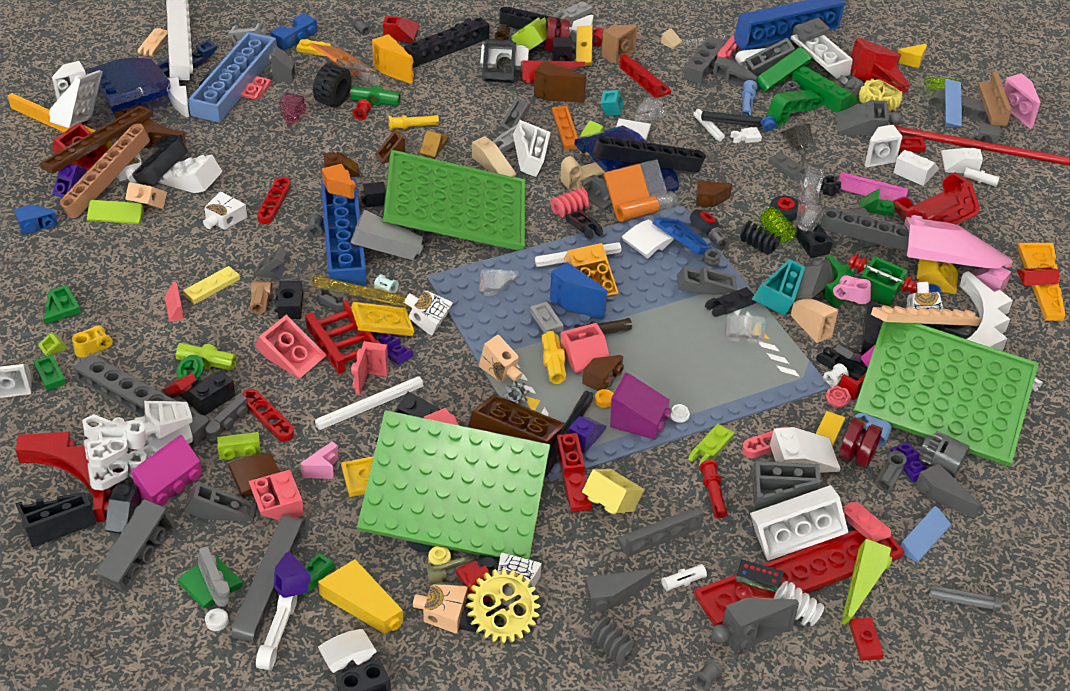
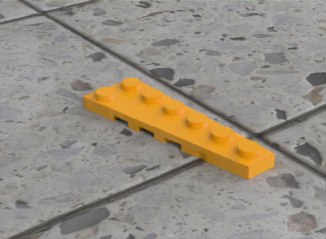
M1053 243L1018 244L1017 249L1025 268L1053 267L1058 270L1057 264H1055L1056 255ZM1059 283L1031 285L1045 321H1063L1065 310Z

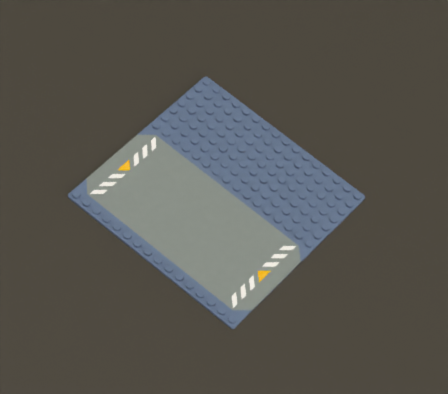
M684 206L602 227L603 235L601 236L596 235L594 230H592L594 237L591 239L586 238L584 233L428 276V281L437 296L453 302L448 314L478 364L484 344L496 335H500L518 355L519 360L516 368L523 375L517 383L518 385L525 383V390L530 391L525 396L528 399L527 401L520 400L522 406L565 423L583 392L589 391L594 394L593 400L583 417H589L606 425V430L586 453L582 452L585 465L584 470L714 428L717 424H727L815 395L830 388V385L824 381L823 376L766 306L757 302L727 315L714 317L711 314L713 309L707 310L705 303L712 298H718L726 294H700L678 290L677 274L683 267L697 271L705 267L735 276L737 290L747 287L755 295L722 252L715 247V244L708 238V235L691 223L689 219L691 214ZM655 218L679 219L710 245L712 249L720 252V262L716 266L705 264L704 254L698 255L694 253L689 247L675 238L662 251L658 249L647 259L624 242L622 236L634 226L648 219L652 222ZM600 243L603 245L620 243V253L606 255L618 294L607 296L604 319L562 309L550 300L551 271L565 263L536 267V256L565 252ZM548 302L562 322L563 331L574 329L575 324L587 325L592 321L598 324L630 318L632 323L624 325H632L631 330L604 334L609 355H622L624 365L622 374L617 376L611 387L606 389L614 393L625 372L629 373L670 399L669 408L672 409L677 404L685 405L690 413L689 419L682 423L675 422L671 418L665 420L664 430L658 434L656 440L610 427L611 407L601 408L596 405L595 394L597 390L582 384L583 372L575 374L566 358L564 363L566 380L561 382V384H553V382L549 381L547 367H544L541 339L544 332L530 313V306ZM561 332L555 333L558 334L559 342H561ZM483 370L496 394L509 400L504 394L508 391L506 389L507 385L513 387V380L509 377L503 382H499ZM514 391L513 394L518 396L520 392ZM559 458L550 473L546 475L550 481L562 478Z

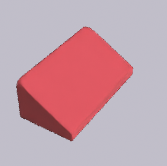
M173 282L165 295L169 321L184 318L178 286L176 282Z

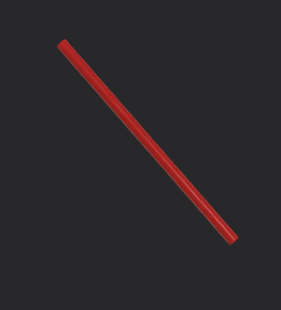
M895 126L899 133L905 136L922 137L926 140L1070 166V157Z

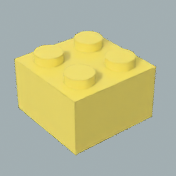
M593 469L582 492L588 495L590 501L597 504L601 503L605 506L604 509L606 511L616 514L634 512L645 489L612 469Z

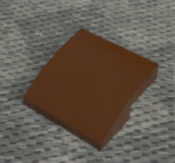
M271 453L244 457L229 463L228 466L241 496L253 495L249 481L280 473Z

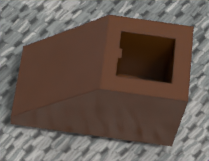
M615 355L593 358L583 369L582 384L597 391L611 387L614 379L620 376L624 370L623 356Z

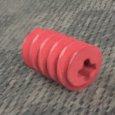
M581 187L580 189L554 197L550 201L551 209L562 218L571 212L580 211L583 208L587 209L589 207L587 191Z

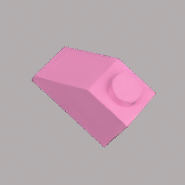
M982 267L973 270L972 274L992 291L996 292L998 290L1003 291L1006 288L1011 271L1003 267Z

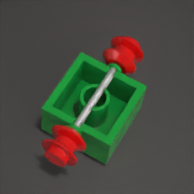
M858 253L856 256H851L848 263L850 270L856 268L858 274L864 270L860 279L870 281L871 299L891 306L901 288L903 293L905 291H910V294L918 293L917 283L919 279L912 281L911 276L906 278L908 270L876 256L873 257L869 264L867 263V258H859Z

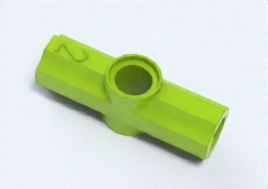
M179 343L175 354L176 359L183 360L189 355H198L203 359V363L206 365L205 369L207 370L211 366L234 370L237 362L236 354L218 351L211 344H204L202 347Z

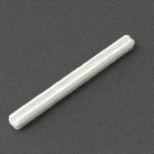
M417 376L319 417L315 420L316 427L322 430L405 395L407 391L417 390L423 387V380Z

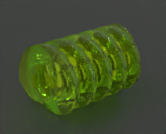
M772 206L762 212L760 216L761 224L769 230V233H775V238L780 236V243L787 242L795 236L796 228L781 214L780 210H776Z

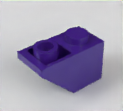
M70 164L59 170L52 195L63 198L86 174L87 169Z
M290 552L285 553L275 567L274 588L283 598L308 593V585L311 581L309 571Z

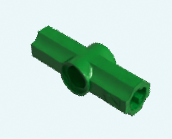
M378 85L372 88L352 86L351 99L358 101L364 99L375 106L380 104L399 106L401 93L384 90Z

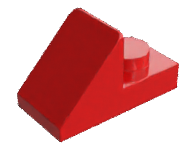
M476 561L456 569L457 577L463 586L468 587L469 594H475L471 587L473 585L479 587L477 580L480 578L485 581L484 574H489L488 568L486 566L480 567ZM489 596L483 597V603L492 600Z

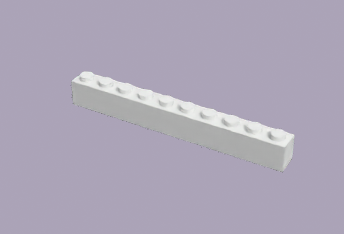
M166 0L170 78L179 77V80H190V74H193L188 0Z

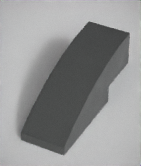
M719 56L714 63L713 75L726 78L725 82L743 87L744 82L747 80L757 82V77L751 71L736 62Z
M683 267L677 274L678 290L700 294H726L737 291L735 276L703 267L700 271Z

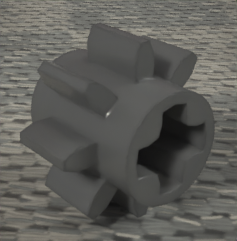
M788 81L785 86H782L781 92L801 91L800 85L797 82Z

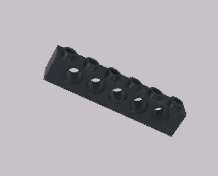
M481 17L475 18L469 22L405 45L404 50L412 56V67L415 68L488 40L490 24Z

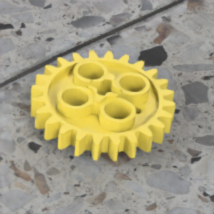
M503 568L499 575L495 569L492 571V577L485 573V581L480 578L477 580L479 587L474 585L471 587L475 594L467 596L473 600L466 605V607L472 608V611L467 616H474L475 619L470 624L479 625L476 630L477 633L482 630L485 631L484 639L492 635V642H495L498 637H500L501 643H505L506 637H508L510 642H514V635L521 639L523 638L521 631L526 634L530 632L527 625L535 626L536 623L532 618L539 617V614L534 612V609H538L540 605L535 604L534 601L539 596L532 595L536 588H528L529 579L525 582L521 581L522 573L516 578L514 577V570L507 575L505 568ZM504 585L512 588L511 596H506L503 593L502 587ZM517 595L520 596L519 600L511 603L505 609H501L489 617L486 616L487 612L495 609L501 603H505ZM484 596L492 598V607H487L483 604ZM514 605H520L523 608L522 616H517L514 613ZM495 616H500L504 619L503 627L495 625Z

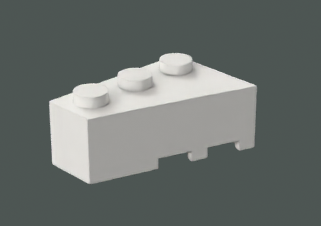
M519 120L513 133L520 171L536 177L544 162L551 132Z

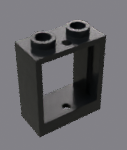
M497 39L484 41L483 81L514 83L516 42H513V40H504L502 42ZM489 48L512 50L510 73L487 72Z

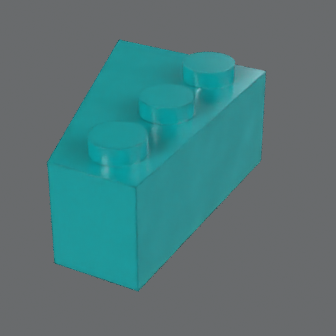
M791 259L787 260L767 281L760 285L752 300L786 315L795 301L805 266Z

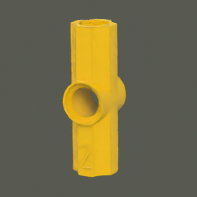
M547 331L542 335L541 339L544 367H547L549 381L553 382V384H561V382L566 380L564 349L560 347L558 334H555L554 331Z

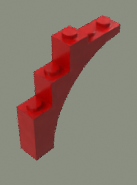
M69 432L18 435L15 451L19 463L49 465L75 476L87 487L93 497V510L96 522L106 521L109 505L108 497H111L112 489L115 488L116 484L105 490H94L91 487L88 473L89 461L86 459L85 446L75 447V441L71 440ZM116 468L113 471L120 473L122 468Z

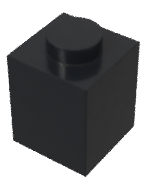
M384 181L363 184V191H360L361 201H365L366 207L384 205L386 194Z

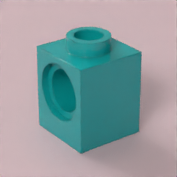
M619 90L603 91L601 106L605 115H621L624 102Z

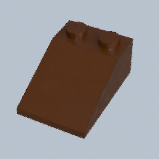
M543 61L535 69V97L547 101L584 103L586 75Z

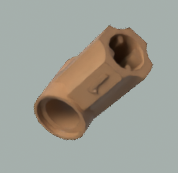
M252 281L250 311L255 314L266 312L268 300L272 297L270 296L273 292L272 282Z

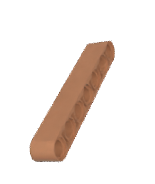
M132 125L61 199L60 205L68 217L76 218L80 216L89 206L90 200H95L148 144L150 139L143 125Z

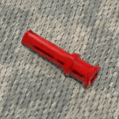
M706 460L699 466L704 476L703 485L708 488L714 517L716 519L724 518L728 514L720 488L721 476L717 473L718 464L714 460Z

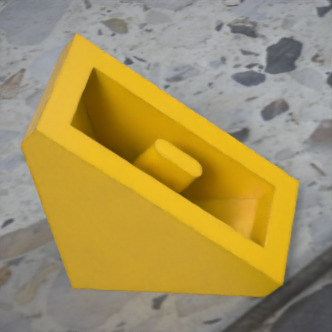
M921 44L898 49V53L901 54L899 63L919 68L927 45Z

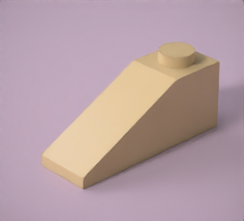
M486 136L472 142V158L488 171L511 177L516 176V172L494 142Z

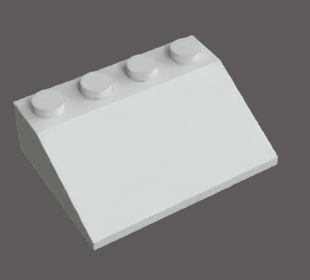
M98 70L78 77L50 108V122L71 128L79 122L82 123L91 119L103 71Z

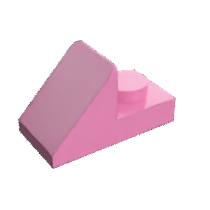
M332 441L301 462L302 476L304 478L333 479L332 465L339 459L338 445Z

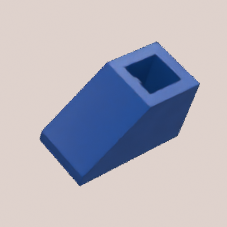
M36 205L14 209L22 235L58 225L55 211Z

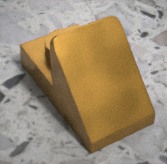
M426 131L420 155L435 159L449 141V136Z

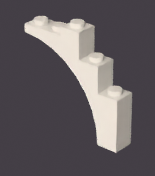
M969 271L963 273L960 287L970 296L977 308L979 318L982 319L979 328L967 340L1003 351L1007 338L1002 333L1006 332L1010 321L1005 314L1009 313L1013 300L1001 290L992 291Z

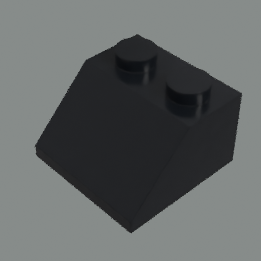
M221 370L208 375L192 385L193 387L186 392L179 394L181 398L204 416L236 396L234 381Z

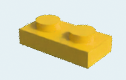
M301 39L296 50L301 53L325 56L311 47V44L330 47L331 44Z

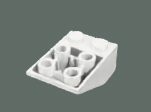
M201 155L193 159L190 157L184 161H178L157 182L188 192L198 193L206 191L222 173V170L213 155Z

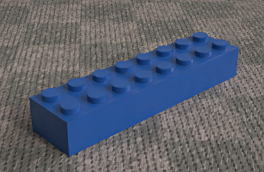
M803 0L739 14L734 35L735 43L741 49L748 50L778 43L786 38L791 40L790 38L796 25L818 17L830 28L829 31L837 29L840 26L846 2L843 0Z
M356 177L350 178L351 180H354L356 184ZM321 180L329 287L367 286L363 246L350 243L360 218L357 184L356 190H354V198L350 199L328 193L323 180Z

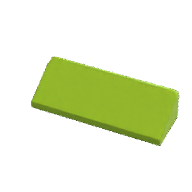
M90 200L87 221L140 224L144 215L143 205L131 202Z

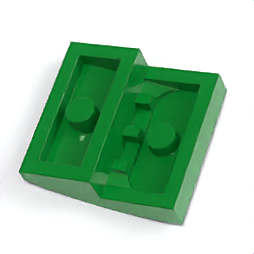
M215 556L217 570L222 572L224 581L230 587V593L242 588L243 581ZM198 565L178 578L177 582L203 609L216 604Z

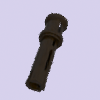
M630 318L598 323V326L603 334L631 330L632 325L624 324L632 322ZM575 324L574 328H578V327H582V326H586V325Z

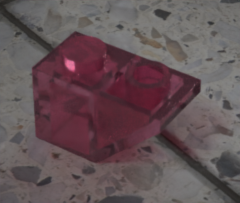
M286 92L279 101L280 114L286 124L292 127L298 121L299 116L306 110L304 96Z

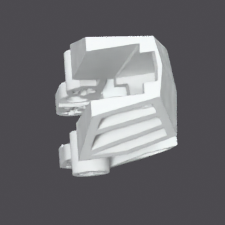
M144 401L145 416L125 422L120 417L110 421L95 414L83 419L84 435L88 438L84 440L86 459L89 461L88 473L91 487L94 490H105L126 479L128 475L133 478L131 470L179 435H182L187 443L190 444L193 441L189 426L192 423V415L188 403ZM97 422L99 423V425L96 427H91L88 425V423ZM128 447L131 449H137L130 452L129 454L127 453ZM116 468L124 469V471L120 473H116L113 470Z

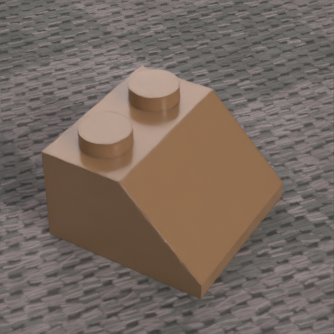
M612 25L604 30L602 35V57L616 64L620 61V55L626 54L629 56L634 53L638 26Z

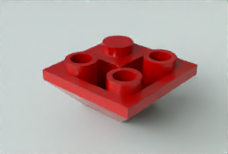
M385 16L383 36L389 34L396 41L414 42L419 23L402 17Z

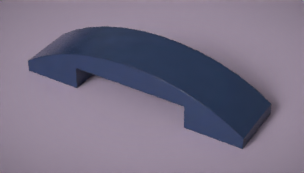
M210 39L196 45L197 51L192 53L193 68L201 65L217 50V46ZM169 59L154 65L155 69L162 76H170Z

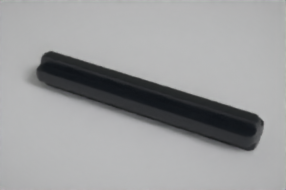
M703 111L701 114L702 121L762 127L760 123L763 119L762 117Z

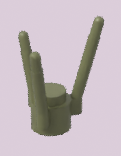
M462 557L441 565L427 567L430 585L463 586V584L443 582V580H447L446 570L473 562L475 558L466 559Z

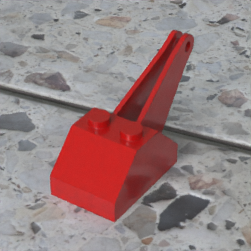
M857 38L850 56L853 59L851 74L863 81L876 80L878 78L899 91L908 92L910 82L897 67L901 54L863 38Z

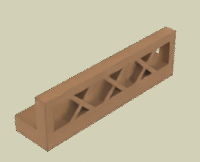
M993 72L990 83L979 82L977 88L990 124L1007 126L1012 109L998 72Z

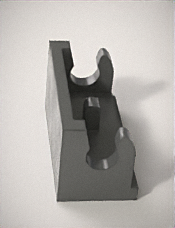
M593 174L582 183V186H587L585 190L587 191L588 199L603 211L613 206L605 181Z

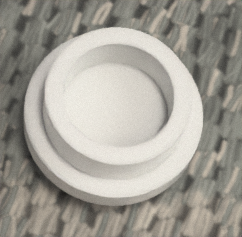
M677 404L673 406L670 418L675 422L682 423L689 419L690 413L685 405Z

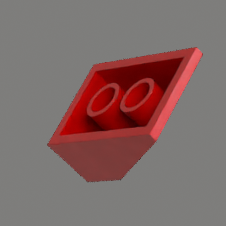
M79 122L54 139L52 150L58 153L91 134V132ZM102 145L71 164L86 168L88 172L108 149Z

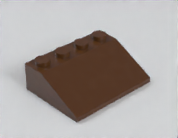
M493 394L472 411L468 428L550 444L551 447L565 423Z

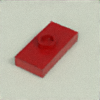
M872 617L850 619L849 626L860 661L883 659L884 654Z

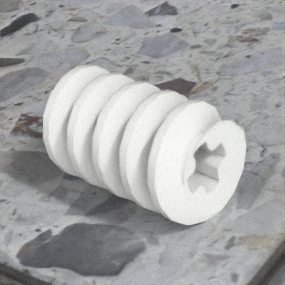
M785 581L779 587L774 596V599H797L799 605L795 620L802 616V625L810 622V626H813L824 610L823 604H817L815 598H810L808 593L802 594L801 588H795V584L788 583V581Z

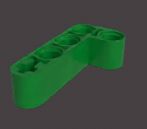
M801 46L758 76L757 84L766 93L793 75V71L803 65L808 67L812 57Z
M812 90L777 93L771 101L766 117L773 116L777 127L782 124H786L790 113L816 110L822 106L824 99Z

